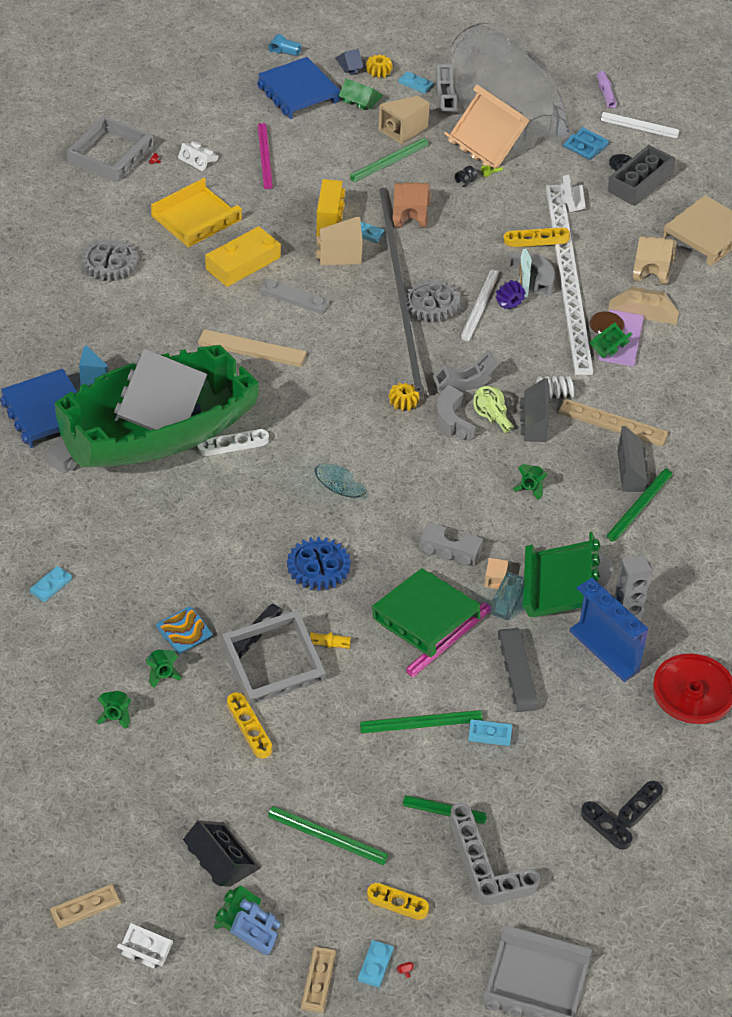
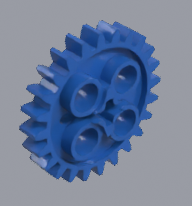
M319 536L315 541L312 537L309 538V542L303 539L302 545L296 543V548H291V553L288 554V573H291V579H296V584L303 582V588L307 585H310V590L317 587L318 591L321 590V587L328 590L329 585L336 588V582L342 584V579H347V574L350 573V554L346 553V548L341 549V543L335 545L334 539L331 542H328L327 537L322 541ZM320 566H322L323 575H321Z

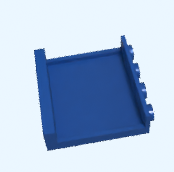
M308 57L258 74L257 85L259 89H263L266 96L273 100L274 105L279 107L283 115H287L290 119H293L294 111L328 99L334 104L340 102V90Z
M62 368L2 388L0 402L3 408L7 407L9 419H14L16 431H21V438L24 444L28 443L30 448H33L34 440L60 432L56 418L55 402L71 391L76 393L77 390Z
M591 578L577 587V590L584 595L580 621L572 626L569 632L623 682H626L639 673L648 628L598 582Z

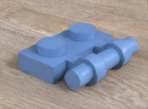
M243 899L240 907L245 909L246 913L244 911L237 913L230 933L267 955L271 952L277 937V933L271 930V927L277 930L281 922L276 920L275 916L270 912L266 913L261 910L255 902L250 903ZM255 917H257L258 919H260V920L262 921V923H260L259 921H257V920L255 919Z

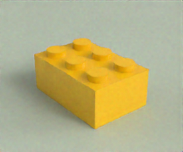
M322 179L317 207L316 236H320L321 228L343 221L342 211L345 208V201L342 199L345 198V188H342L343 181Z

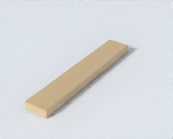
M205 329L198 340V345H221L229 352L298 367L302 366L306 357V351Z
M564 399L558 411V414L618 433L621 432L622 426H626L643 441L663 447L668 436V431L568 399Z

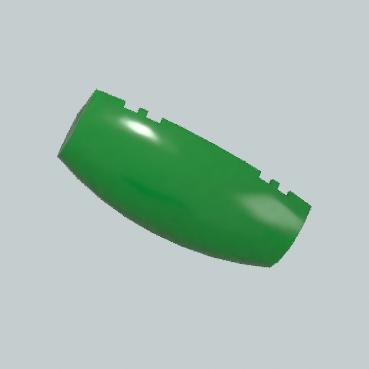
M221 345L197 347L196 352L187 353L186 349L180 350L179 355L170 356L169 353L161 354V356L207 374L196 404H201V413L157 430H149L122 418L116 421L117 414L114 411L118 402L122 404L124 397H121L124 386L128 387L130 384L127 378L131 369L134 371L137 365L134 363L94 378L93 384L89 386L87 384L81 385L80 390L76 393L69 392L55 402V412L60 434L67 450L74 461L81 467H113L137 464L180 453L221 433L255 405L259 393V382L243 366L239 367L238 376L236 360Z

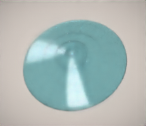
M323 463L317 465L314 469L320 483L338 495L359 498L363 497L367 492L366 487L362 483L353 480V474L346 468Z

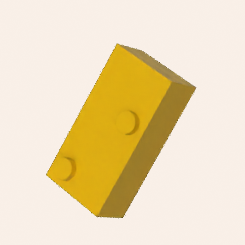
M258 226L205 254V269L228 287L280 259L281 244Z

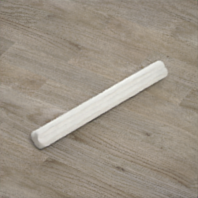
M603 112L601 116V121L672 138H677L679 135V130L607 112Z

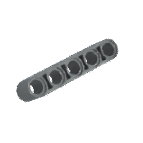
M499 629L498 640H501V653L505 657L504 665L506 672L509 673L508 682L513 690V702L517 706L515 711L537 710V696L520 629Z

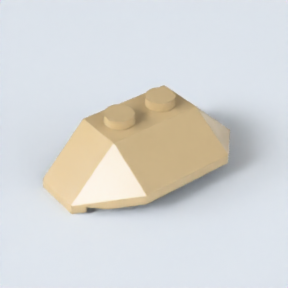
M632 286L612 298L608 307V312L611 309L644 315L643 319L677 325L679 311L665 292Z

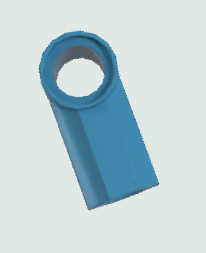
M281 34L275 35L268 45L270 52L273 51L277 54L283 52L294 56L300 54L302 44L286 40Z

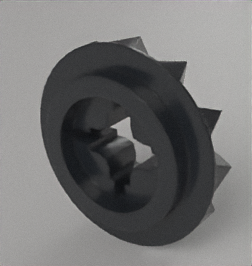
M625 154L613 155L609 160V165L611 169L617 171L632 157Z

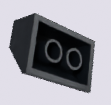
M197 820L183 838V841L188 846V850L200 861V866L208 871L212 876V881L218 886L231 887L261 869L224 822Z

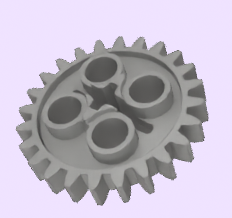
M103 238L102 242L96 240V244L90 243V247L86 246V251H82V267L85 272L89 273V276L94 275V279L101 277V281L104 278L110 281L111 278H114L116 281L117 277L123 279L124 274L129 276L130 272H134V268H137V251H135L134 246L131 247L130 243L125 244V240L119 242L118 238L115 241L109 238L106 241Z
M433 279L430 282L424 280L423 284L417 282L418 286L412 285V289H407V293H405L408 313L412 314V318L417 316L418 320L424 318V322L428 319H431V322H433L436 318L438 321H441V317L447 319V315L453 316V312H457V308H460L461 299L457 287H453L452 283L447 285V281L440 283V279L437 282H434Z

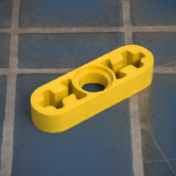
M373 883L367 889V899L374 905L417 920L424 919L428 915L429 904L423 898L381 883ZM377 891L381 892L377 897L373 896ZM394 898H401L404 903L401 906H396L391 901ZM408 901H410L409 909H406ZM418 905L422 906V910L419 912L415 911Z

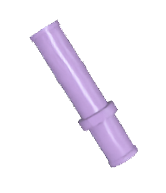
M600 71L597 73L598 86L603 92L607 108H615L617 103L611 90V82L607 78L606 72Z

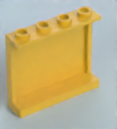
M202 178L151 204V216L189 248L241 221L242 208L239 205L231 208L206 187V178Z

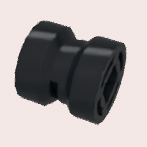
M468 165L463 170L456 172L454 178L456 183L462 181L464 183L462 187H465L469 182L475 181L478 175L474 167Z

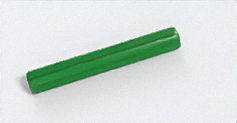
M408 795L404 796L403 799L404 807L449 817L453 806ZM471 810L476 823H486L487 814L485 812ZM456 814L458 817H464L461 814Z

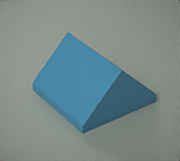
M88 346L83 348L79 363L81 385L87 384L89 386L94 383V378L108 372V365Z

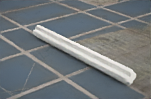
M490 270L461 334L462 340L470 341L499 277L497 270Z

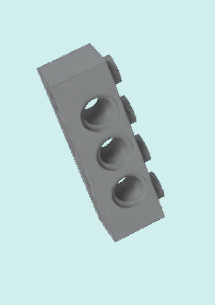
M645 555L621 560L614 596L616 600L639 620H641L642 613L645 610L644 603L647 600V589L650 587V575L653 573L652 565L650 562H647Z

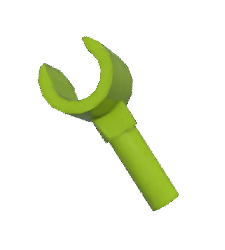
M488 165L481 167V173L484 174V177L503 171L502 167L490 169Z

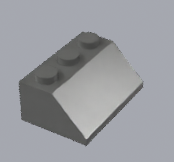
M544 378L524 391V398H520V408L523 409L520 412V422H524L520 427V435H524V441L546 442L550 419L548 378Z
M622 426L617 449L622 492H644L646 486H649V474H646L648 463L644 461L646 448L642 447V439L626 426Z

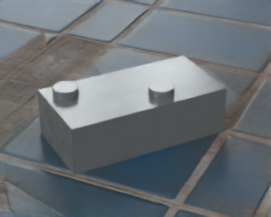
M647 145L609 177L608 192L635 206L674 173L675 157L651 145Z

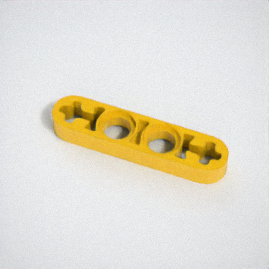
M563 227L514 230L506 232L503 237L504 243L511 247L554 245L567 243L570 240V231Z
M239 692L231 693L227 697V707L250 748L258 758L269 757L272 753V743L248 701ZM233 700L240 702V709H238L236 703H233ZM242 715H248L251 717L248 721H242L239 719ZM251 730H256L259 732V735L253 737L248 733ZM260 740H261V745H262L264 748H266L265 751H263L262 749H259V743H258V742H259Z

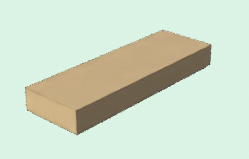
M110 884L49 909L59 929L121 904V900L113 884Z
M313 947L301 1009L324 1013L336 950Z

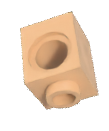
M489 558L484 587L504 590L508 561Z

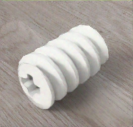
M541 376L537 377L536 383L542 380ZM548 376L545 377L548 378L550 399H552L553 394L556 395L557 399H559L560 394H563L564 399H566L567 394H570L571 399H573L574 385L570 376H566L565 380L563 376H559L558 381L555 376L551 378V381Z

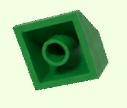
M345 78L339 96L343 98V102L350 105L352 102L356 103V107L365 110L366 108L371 109L383 97V94L371 87Z

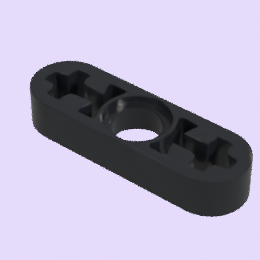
M648 781L620 809L617 818L618 822L625 828L635 826L662 797V785L657 781ZM656 789L657 792H653L648 798L649 790ZM641 801L645 803L646 807L638 808L634 803ZM631 810H632L633 813H632L631 819L628 818L627 820H625V819H624V816L627 817V816L631 813Z
M593 801L585 802L582 805L581 817L613 846L620 850L628 849L631 846V832L600 805ZM587 809H588L589 811L595 810L594 814H593V813H589V814H588V813H587ZM607 822L611 824L612 828L606 830L600 824ZM626 837V841H619L618 838Z

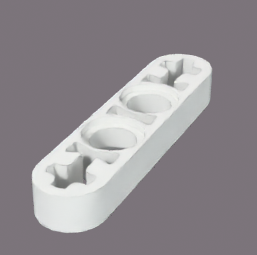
M257 429L212 437L198 445V452L203 456H210L264 446L269 442V433L264 429ZM241 439H244V440H246L247 442L244 443V444H241V443H239L238 441L241 440ZM221 443H228V444H229V445L226 446V447L220 446Z

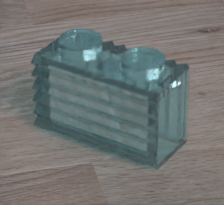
M510 572L506 573L492 600L491 614L493 616L510 620L511 614H513L521 595H523L525 580L523 577Z

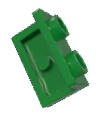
M613 323L589 343L603 359L607 355L613 356L619 351V346L621 348L626 346L633 334L629 332L625 335L618 325Z
M241 885L233 890L230 889L223 898V901H225L223 907L215 915L216 922L213 927L219 929L223 926L230 931L237 913L240 911L246 913V910L240 907L242 900L246 899L250 903L255 902L259 905L262 899Z

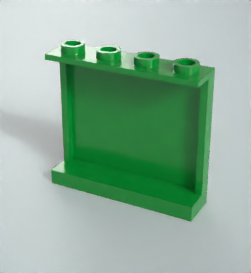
M589 532V541L537 552L533 544L525 546L523 608L529 617H538L582 608L584 595L577 590V587L591 578L596 582L600 580L598 565L601 564L598 550H601V545L593 532Z
M423 568L419 569L372 605L373 619L429 657L436 654V644L471 616L478 620L481 618L480 604L476 600L469 598L460 590L453 588L447 582L442 581L433 573Z

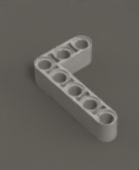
M464 802L455 803L452 806L449 821L477 901L481 905L487 906L533 895L537 891L540 881L538 872L533 869H524L494 876L471 808ZM456 814H461L464 817H458ZM463 833H469L471 836H464ZM469 852H475L478 855L473 856ZM481 871L484 875H479L476 872ZM524 881H531L533 884L529 885ZM503 886H510L512 889L508 890ZM482 891H489L491 894L486 895Z

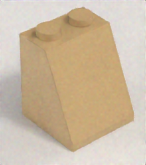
M419 96L380 104L378 130L403 144L428 128L430 103Z
M354 217L320 229V236L316 237V243L319 246V249H316V259H320V265L361 264L362 231L360 217Z

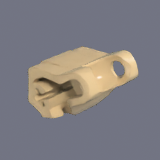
M640 236L633 269L634 281L641 282L643 277L655 274L660 279L659 284H667L670 274V263L674 262L676 241L663 237Z

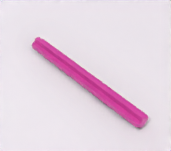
M259 123L258 136L264 189H272L267 126L265 123Z
M487 602L481 603V618L479 620L471 616L436 644V654L429 657L423 653L406 668V673L411 677H415L491 611V605Z

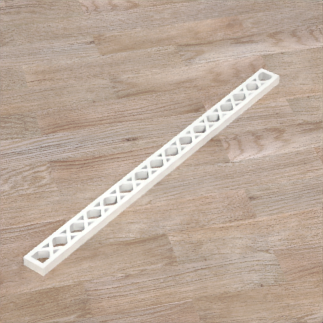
M546 185L552 228H560L557 224L561 223L564 225L563 228H567L570 231L566 204H564L562 198L564 193L562 192L561 185ZM550 191H559V193L555 195ZM557 201V202H559L560 204H559V205H556V204H554L553 202ZM556 212H559V213H561L562 215H561V216H558V215H556L555 213H556ZM570 233V240L567 243L554 245L575 375H593ZM564 245L567 249L564 250L560 246ZM565 256V257L569 258V260H568V261H565V260L562 259V258ZM567 267L572 271L568 273L564 269ZM569 279V280H571L573 283H572V284H569V283H567V282H565V281ZM572 291L575 295L571 296L568 292ZM574 303L577 306L573 308L569 304ZM576 315L579 318L575 320L571 316ZM578 327L581 330L577 332L573 328ZM579 339L583 341V343L578 344L577 342H575V340ZM579 351H581V352H583L585 355H584L583 357H581V356L578 355L577 353H578ZM584 364L588 368H578V366Z

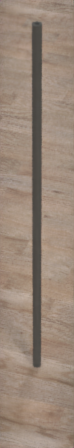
M382 187L379 191L416 392H421L423 390L388 198L386 189Z

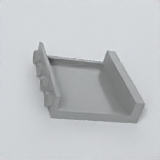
M143 349L142 354L138 353L134 364L137 365L135 371L131 369L127 378L130 384L128 387L124 386L121 397H124L122 404L118 402L114 413L117 414L115 420L118 421L119 418H122L149 430H157L190 418L207 374Z
M504 925L487 988L484 991L482 1004L493 1011H498L499 1009L507 1011L513 1017H575L592 949Z

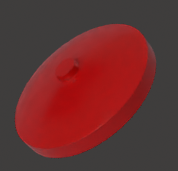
M693 653L679 654L665 660L656 670L653 680V694L659 706L671 717L691 724H707L721 719L732 708V675L721 663L710 657Z

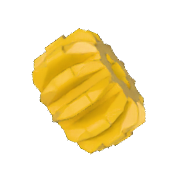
M373 54V57H369L367 60L366 71L368 75H372V78L375 76L378 79L380 76L385 78L386 75L390 76L393 64L386 55Z
M398 382V385H393L389 392L390 406L394 405L395 410L400 407L402 412L404 408L409 412L411 408H416L420 399L419 392L415 391L414 385H408L407 382L405 384Z

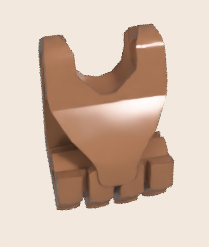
M419 182L395 183L394 227H402V224L411 218L419 223V227H427V206L431 202L430 184Z

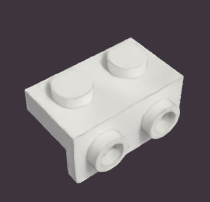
M192 141L191 143H182L178 159L204 171L207 163L216 162L219 155L213 153L212 149L203 148L200 143Z
M563 176L561 189L565 194H562L564 204L567 203L569 212L585 209L583 186L572 187L570 176Z
M131 923L122 944L118 943L117 948L123 950L121 955L133 960L135 956L143 959L142 964L154 968L156 964L162 967L173 941Z

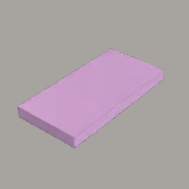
M609 309V312H613L623 319L625 324L624 334L627 335L631 332L633 335L629 338L630 342L623 348L619 346V351L613 356L607 355L602 359L599 355V360L634 367L644 315Z

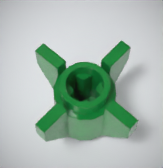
M520 465L518 469L522 474V479L513 490L516 492L523 487L527 490H534L533 494L536 499H540L543 496L542 482L548 474L539 466Z
M155 650L145 660L147 665L151 666L149 683L152 687H155L160 681L159 677L167 678L171 675V677L179 681L182 678L180 673L173 667V662L178 657L175 651Z
M122 691L100 694L97 700L104 706V711L96 722L101 724L107 718L110 720L119 719L118 722L126 729L130 724L128 706L131 699Z

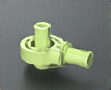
M483 386L476 390L473 399L476 412L482 417H487L490 422L496 421L504 433L514 428V425L506 416L508 409L504 405L505 400L501 390L495 386Z

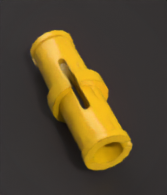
M331 632L329 634L310 633L313 645L327 646L329 649L331 647L350 649L351 636L333 635Z

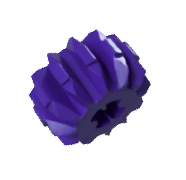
M510 280L508 283L505 282L503 286H500V289L496 291L497 295L495 298L501 307L511 310L513 307L517 308L518 304H522L521 301L525 299L524 295L526 292L518 281Z

